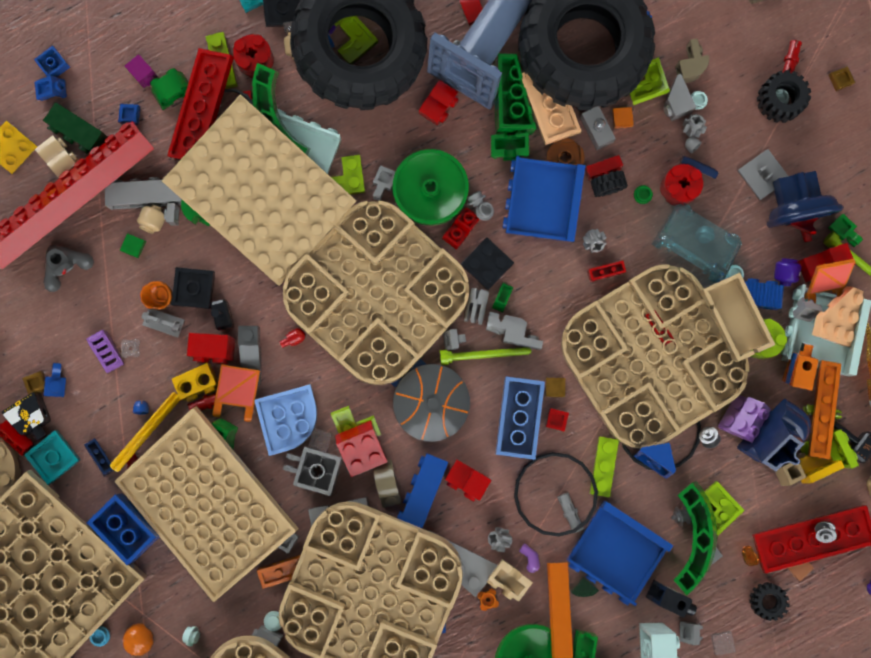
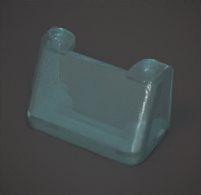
M684 203L677 204L673 208L653 240L652 245L659 249L663 246L667 248L668 252L673 251L701 268L703 270L702 273H709L708 279L716 284L725 279L742 242L738 235L728 233L692 211V208Z

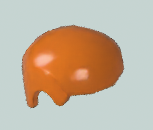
M149 282L142 287L140 293L141 302L148 309H164L171 304L172 290L164 282Z
M142 623L133 624L128 627L122 639L124 649L132 656H143L150 651L154 643L152 631Z

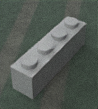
M157 177L149 178L147 181H141V179H130V182L115 180L105 188V206L111 210L143 208L144 206L151 207L152 204L159 207L167 206V203L181 205L182 201L178 195Z

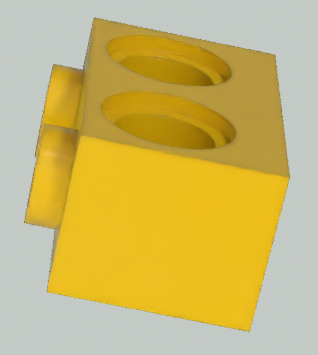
M209 363L171 379L179 399L187 400V402L198 399L197 395L203 392L205 394L214 392L216 390L215 387L218 386V379L212 365ZM204 375H208L210 379L206 385H203L201 381ZM189 382L192 386V389L190 392L186 393L184 391V385Z

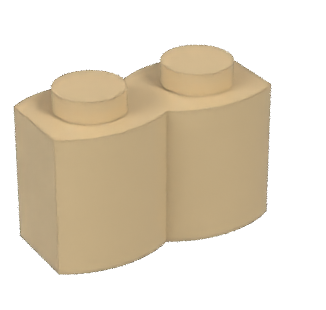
M52 135L35 150L59 178L64 171L72 169L79 159L72 151L69 153L66 150L68 145L61 137L57 139Z

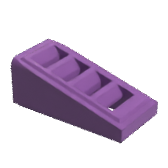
M101 330L86 339L106 373H110L124 365L107 331ZM102 338L104 339V341H102V342H100V343H98V344L96 343V341H98V340H100V339H102ZM105 345L108 346V348H106V349L100 351V348H101V347H103V346H105ZM112 352L110 356L106 358L103 357L105 354ZM116 358L117 361L110 365L107 364V362Z

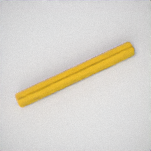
M172 392L112 461L110 464L111 469L119 472L178 404L180 399L177 393Z

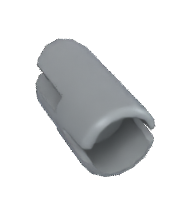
M471 288L464 317L465 322H468L470 319L471 323H476L478 319V324L482 325L489 291Z

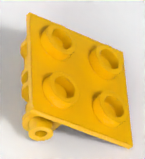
M5 121L0 127V165L13 174L38 146L12 124Z

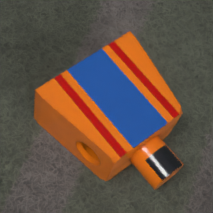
M802 343L799 353L792 352L791 360H788L782 381L793 387L812 391L818 366V359L811 357L813 345Z

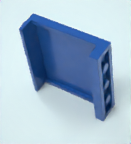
M516 156V160L511 162L510 172H514L513 180L509 179L508 191H511L510 199L506 198L505 210H508V216L504 217L502 226L503 229H506L505 233L574 242L586 165H571Z
M603 500L566 560L570 562V568L578 573L582 570L587 574L585 577L594 584L596 581L603 584L602 589L612 595L613 592L620 596L618 599L627 606L630 603L636 606L635 600L666 551L670 552L673 545Z

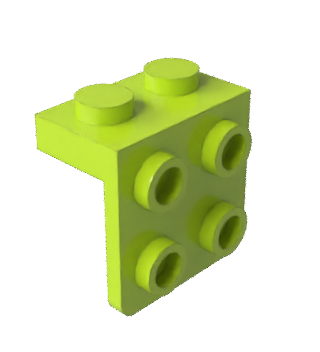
M833 429L830 454L832 460H842L844 467L849 469L859 466L857 454L848 444L849 438L842 429ZM810 440L804 442L805 444L800 448L801 453L808 455Z

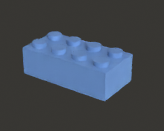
M505 377L495 450L496 455L536 459L545 386L544 381Z

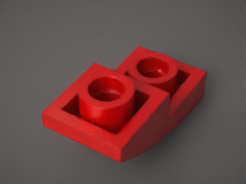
M459 0L470 26L483 9L480 0Z
M465 207L452 226L443 235L442 240L457 250L480 219L473 211Z

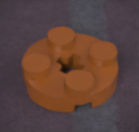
M569 138L554 142L546 154V161L571 165H583L585 158L582 147ZM563 153H566L567 156H570V159H568L567 162H564L560 159V157L563 156Z

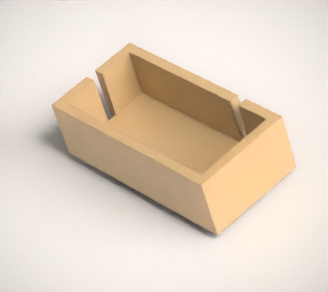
M740 272L700 291L707 307L712 306L713 308L709 311L734 362H739L775 345Z

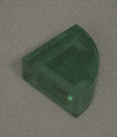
M582 577L571 593L578 597H589L595 595L599 590Z

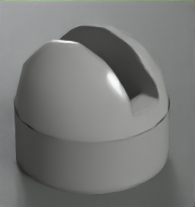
M690 137L685 142V148L692 154L700 147L702 142L696 137Z

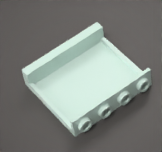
M277 109L286 129L299 142L311 148L308 157L328 174L341 142L339 132L332 128H328V130L321 128V125L311 121L307 123L303 121V118L293 115V117L288 116L286 112Z
M805 284L798 286L792 295L794 303L788 314L790 322L785 329L787 343L781 351L782 361L788 362V360H791L792 352L799 353L801 344L806 343L814 346L811 357L818 359L817 369H819V362L821 360L841 363L840 375L856 376L871 300L863 299L859 309V320L855 326L854 340L851 343V347H846L813 336L815 319L808 322L794 318L793 311L798 307L797 301L804 297V294L808 291ZM827 292L816 293L815 304L821 305L822 311L825 312L828 309L827 305L837 295Z

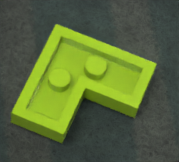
M350 16L340 24V28L350 40L338 50V53L347 63L353 65L378 43V39L357 16Z
M659 57L652 59L645 74L646 80L640 81L638 86L630 93L633 105L670 92Z
M360 155L341 157L344 175L331 178L350 195L365 193Z
M349 406L331 412L338 433L371 420L377 436L381 435L374 415L355 422Z
M715 481L704 492L711 505L715 508L713 511L718 536L745 510L718 481Z

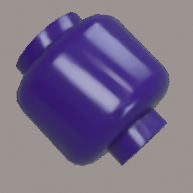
M782 258L781 261L776 262L774 279L780 281L779 285L791 286L792 283L799 281L801 265L797 263L798 260Z

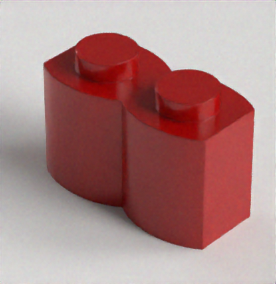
M439 80L420 107L419 114L436 126L440 122L443 124L449 116L448 110L451 107L454 108L459 101V98H457L458 91Z

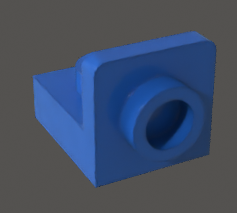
M50 75L34 81L36 100L44 101L55 96L60 98L67 97L64 79Z

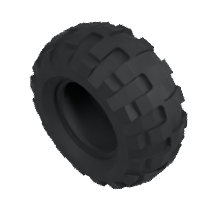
M300 0L291 24L290 46L296 69L302 80L307 82L311 86L312 91L320 98H326L334 102L335 106L345 109L352 107L360 108L361 111L372 110L377 106L388 105L396 101L416 81L427 52L428 38L425 35L426 25L422 13L414 6L415 1ZM350 16L368 18L378 24L386 34L389 52L381 61L373 65H351L339 58L330 45L328 33L332 26L341 19Z
M532 0L522 19L518 37V50L520 51L521 65L525 74L528 73L533 81V86L541 94H547L553 99L554 103L564 107L565 105L576 106L577 110H591L593 107L601 106V108H605L617 103L619 99L628 96L638 86L653 59L655 28L653 19L650 18V15H647L648 8L643 0ZM575 19L597 21L612 35L615 44V54L607 61L597 65L576 63L569 59L561 50L557 40V31L564 24Z

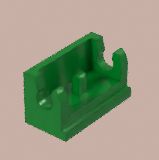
M575 629L573 658H595L598 636L592 632Z

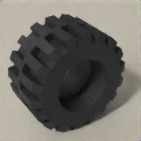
M790 70L779 71L773 74L758 91L759 96L757 97V101L760 102L758 108H762L763 111L761 113L763 116L766 114L768 120L773 118L776 123L780 120L782 123H786L788 120L791 121L809 105L811 88H807L809 83L808 81L804 82L802 75L800 77L797 76L798 72L793 71V73H790ZM776 89L786 90L791 97V104H784L779 101L776 96Z

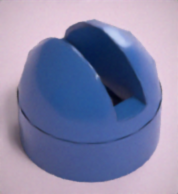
M140 400L136 401L133 406V414H149L148 403L144 400L142 404Z

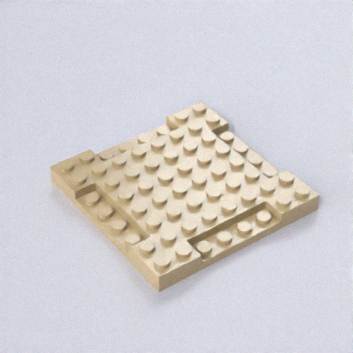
M32 470L26 471L0 498V658H70L141 584L147 575L134 563L126 565L97 533L59 499L60 496Z

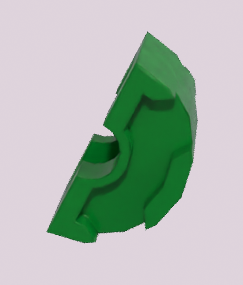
M172 68L166 72V75L161 78H155L150 82L152 86L151 92L161 109L164 110L173 105L175 100L185 97L189 82L182 72Z
M515 131V135H507V132H497L496 135H491V157L493 159L503 157V161L516 160V156H520L519 158L521 156L529 157V133H526V131Z

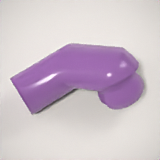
M524 543L519 552L528 558L527 571L535 573L540 568L539 555Z

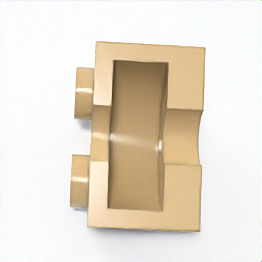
M503 559L487 580V583L493 588H502V594L508 599L514 598L518 602L533 583Z

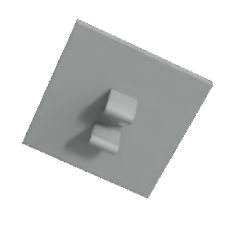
M769 149L737 170L759 200L774 191L773 181L778 178L788 177Z

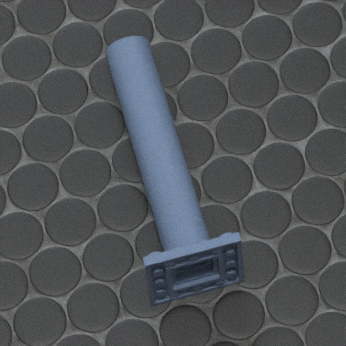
M488 0L459 45L450 42L446 36L438 35L434 32L430 38L427 72L491 110L502 76V72L491 64L526 13L528 5L532 0Z

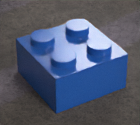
M51 46L34 59L47 77L50 75L58 77L70 68L54 46Z

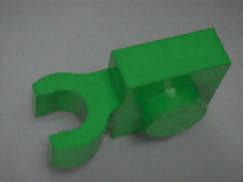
M841 214L828 227L831 232L834 231L840 236L841 241L846 238L852 247H855L863 240L854 231L857 226L844 214Z

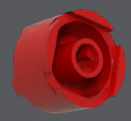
M250 34L235 41L233 57L239 70L246 76L253 78L257 63L269 68L273 66V53L268 42L261 35Z
M688 164L674 166L661 181V194L673 206L681 207L691 203L699 196L703 189L702 173L699 169Z

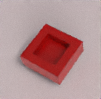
M550 408L545 427L565 432L569 413Z

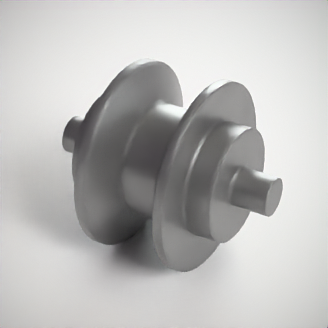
M705 427L699 433V439L706 448H714L721 441V437L714 427Z
M683 505L682 510L675 507L671 519L675 520L679 526H683L684 521L687 524H691L692 520L685 505Z
M824 521L815 526L816 539L818 541L829 543L836 539V528L831 522Z

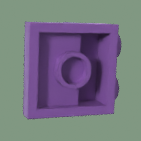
M739 395L731 402L718 428L753 443L764 421L769 417L771 408L764 402Z

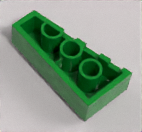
M499 53L494 60V66L502 72L494 102L495 134L497 132H507V134L515 135V131H526V133L532 135L537 128L527 99L526 87H524L522 82L523 76L517 54Z

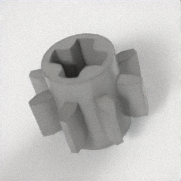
M697 114L690 115L688 119L685 118L682 124L684 126L683 132L688 137L699 138L707 129L705 126L706 120Z
M592 229L583 237V245L586 250L590 249L591 253L600 252L607 245L605 241L607 237L604 232L600 233L598 229Z
M495 527V531L490 532L488 536V543L492 546V550L505 552V548H510L512 544V536L509 534L508 529Z

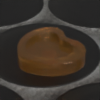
M743 547L742 556L745 564L751 567L758 565L759 557L754 553L752 547Z

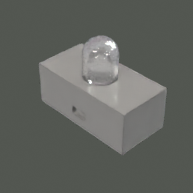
M599 106L581 114L580 119L596 151L615 141L616 138Z

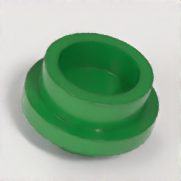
M641 185L635 189L633 196L637 203L647 204L651 201L653 192L648 186Z

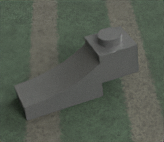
M238 326L240 367L260 370L258 385H261L260 327Z

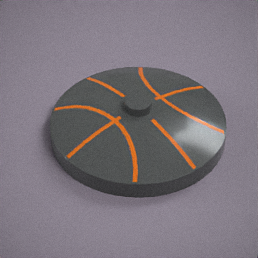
M425 364L411 369L400 379L394 391L393 411L399 425L409 435L422 441L434 442L451 437L463 426L469 414L470 396L466 384L456 372L442 365Z

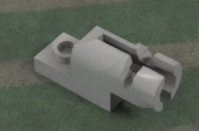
M489 313L486 330L499 335L504 334L503 343L530 347L536 350L542 349L543 341H540L539 337L528 335V338L524 337L527 326L525 320L505 315L502 322H500L498 313Z

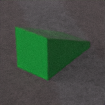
M502 283L493 304V309L503 313L513 290L512 286Z

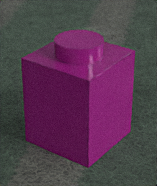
M139 54L125 65V68L143 88L150 86V82L158 77Z

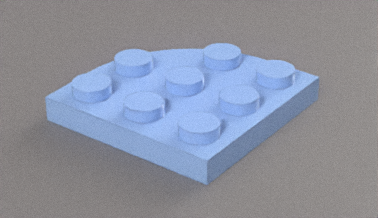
M311 384L254 400L269 456L297 448L313 432L317 421V405Z

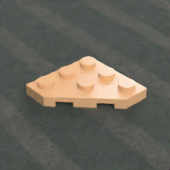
M846 286L842 290L843 294L840 297H835L827 305L828 309L816 316L812 335L842 346L851 347L855 336V326L859 320V309L863 302L864 291Z

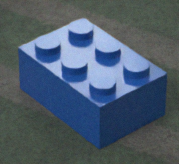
M123 493L115 494L86 522L126 565L134 563L160 538Z

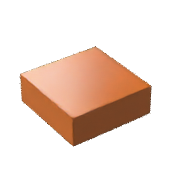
M632 107L613 108L614 128L633 127Z

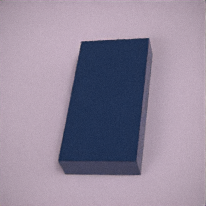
M684 155L680 160V163L691 165L699 169L701 173L714 179L719 174L716 169Z

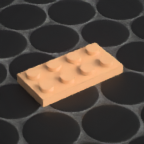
M523 72L522 82L524 87H526L527 99L544 144L548 145L581 133L573 107L571 105L561 106L554 103L553 99L547 94H541L533 86V81L528 73L525 74Z

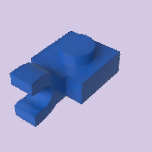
M53 363L51 377H45L44 396L64 397L66 378H60V363Z

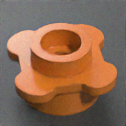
M491 588L489 591H480L477 597L481 602V610L486 611L487 609L498 607L499 602L496 600V591Z

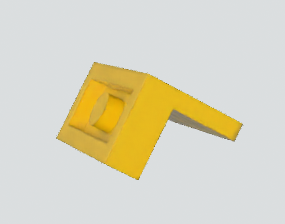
M808 455L799 458L801 467L806 475V478L801 480L802 484L814 483L845 468L842 460L833 461L831 455L830 460L808 457Z

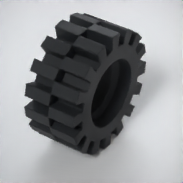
M624 171L610 172L591 180L595 197L611 195L628 187Z
M765 582L764 584H758V588L754 587L752 589L754 593H750L752 599H749V603L752 604L750 607L755 611V614L768 621H771V619L776 621L778 617H784L783 613L787 614L788 610H786V607L790 605L787 603L789 597L785 595L787 593L781 587ZM767 594H773L776 598V604L771 609H766L762 604V600Z

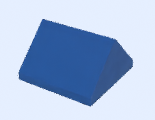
M670 443L642 447L634 455L636 459L665 479L669 478L676 471Z

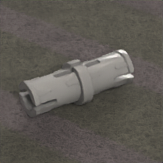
M569 492L559 495L557 499L562 506L563 516L567 518L572 530L582 523L578 516L579 511L574 507Z

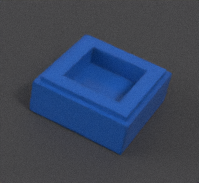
M120 104L118 122L125 124L133 121L135 125H139L140 106Z

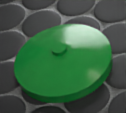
M436 149L417 151L405 158L395 172L393 178L395 202L398 208L416 223L422 225L443 224L453 219L462 210L467 200L469 182L465 169L455 157L444 151Z
M525 624L514 628L500 642L495 658H552L551 629L538 624Z

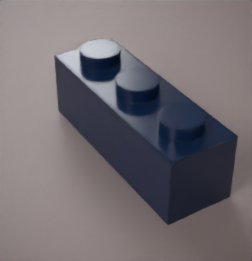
M95 438L84 444L85 449L103 477L114 471L110 468V460Z

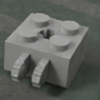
M304 447L301 457L287 453L286 458L300 462L298 469L290 465L283 466V470L296 473L294 486L328 496L333 495L343 461L341 456L310 447ZM318 466L323 470V474L319 476L314 471V468H318Z

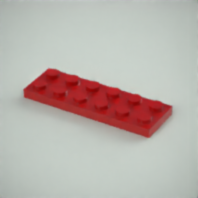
M201 48L198 49L168 151V157L181 160L215 123L234 60L232 55Z
M867 505L752 534L763 573L766 574L871 546V517ZM826 521L835 525L837 537L834 541L823 543L816 539L815 526L820 522Z

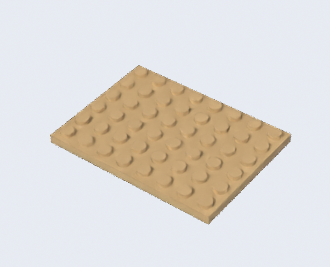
M241 94L162 180L166 186L278 286L285 281L290 270L306 253L309 254L356 203V200Z
M197 406L192 408L114 481L213 602L299 529Z

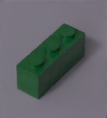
M56 102L43 119L48 125V130L56 135L58 132L64 135L62 138L70 144L77 143L79 145L78 149L87 155L94 147H100L105 143L104 141L108 137L102 131Z

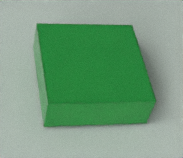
M127 233L120 251L139 259L146 241Z

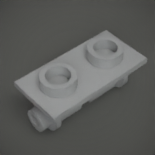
M148 309L147 312L142 314V319H144L143 326L179 337L184 319L155 309Z

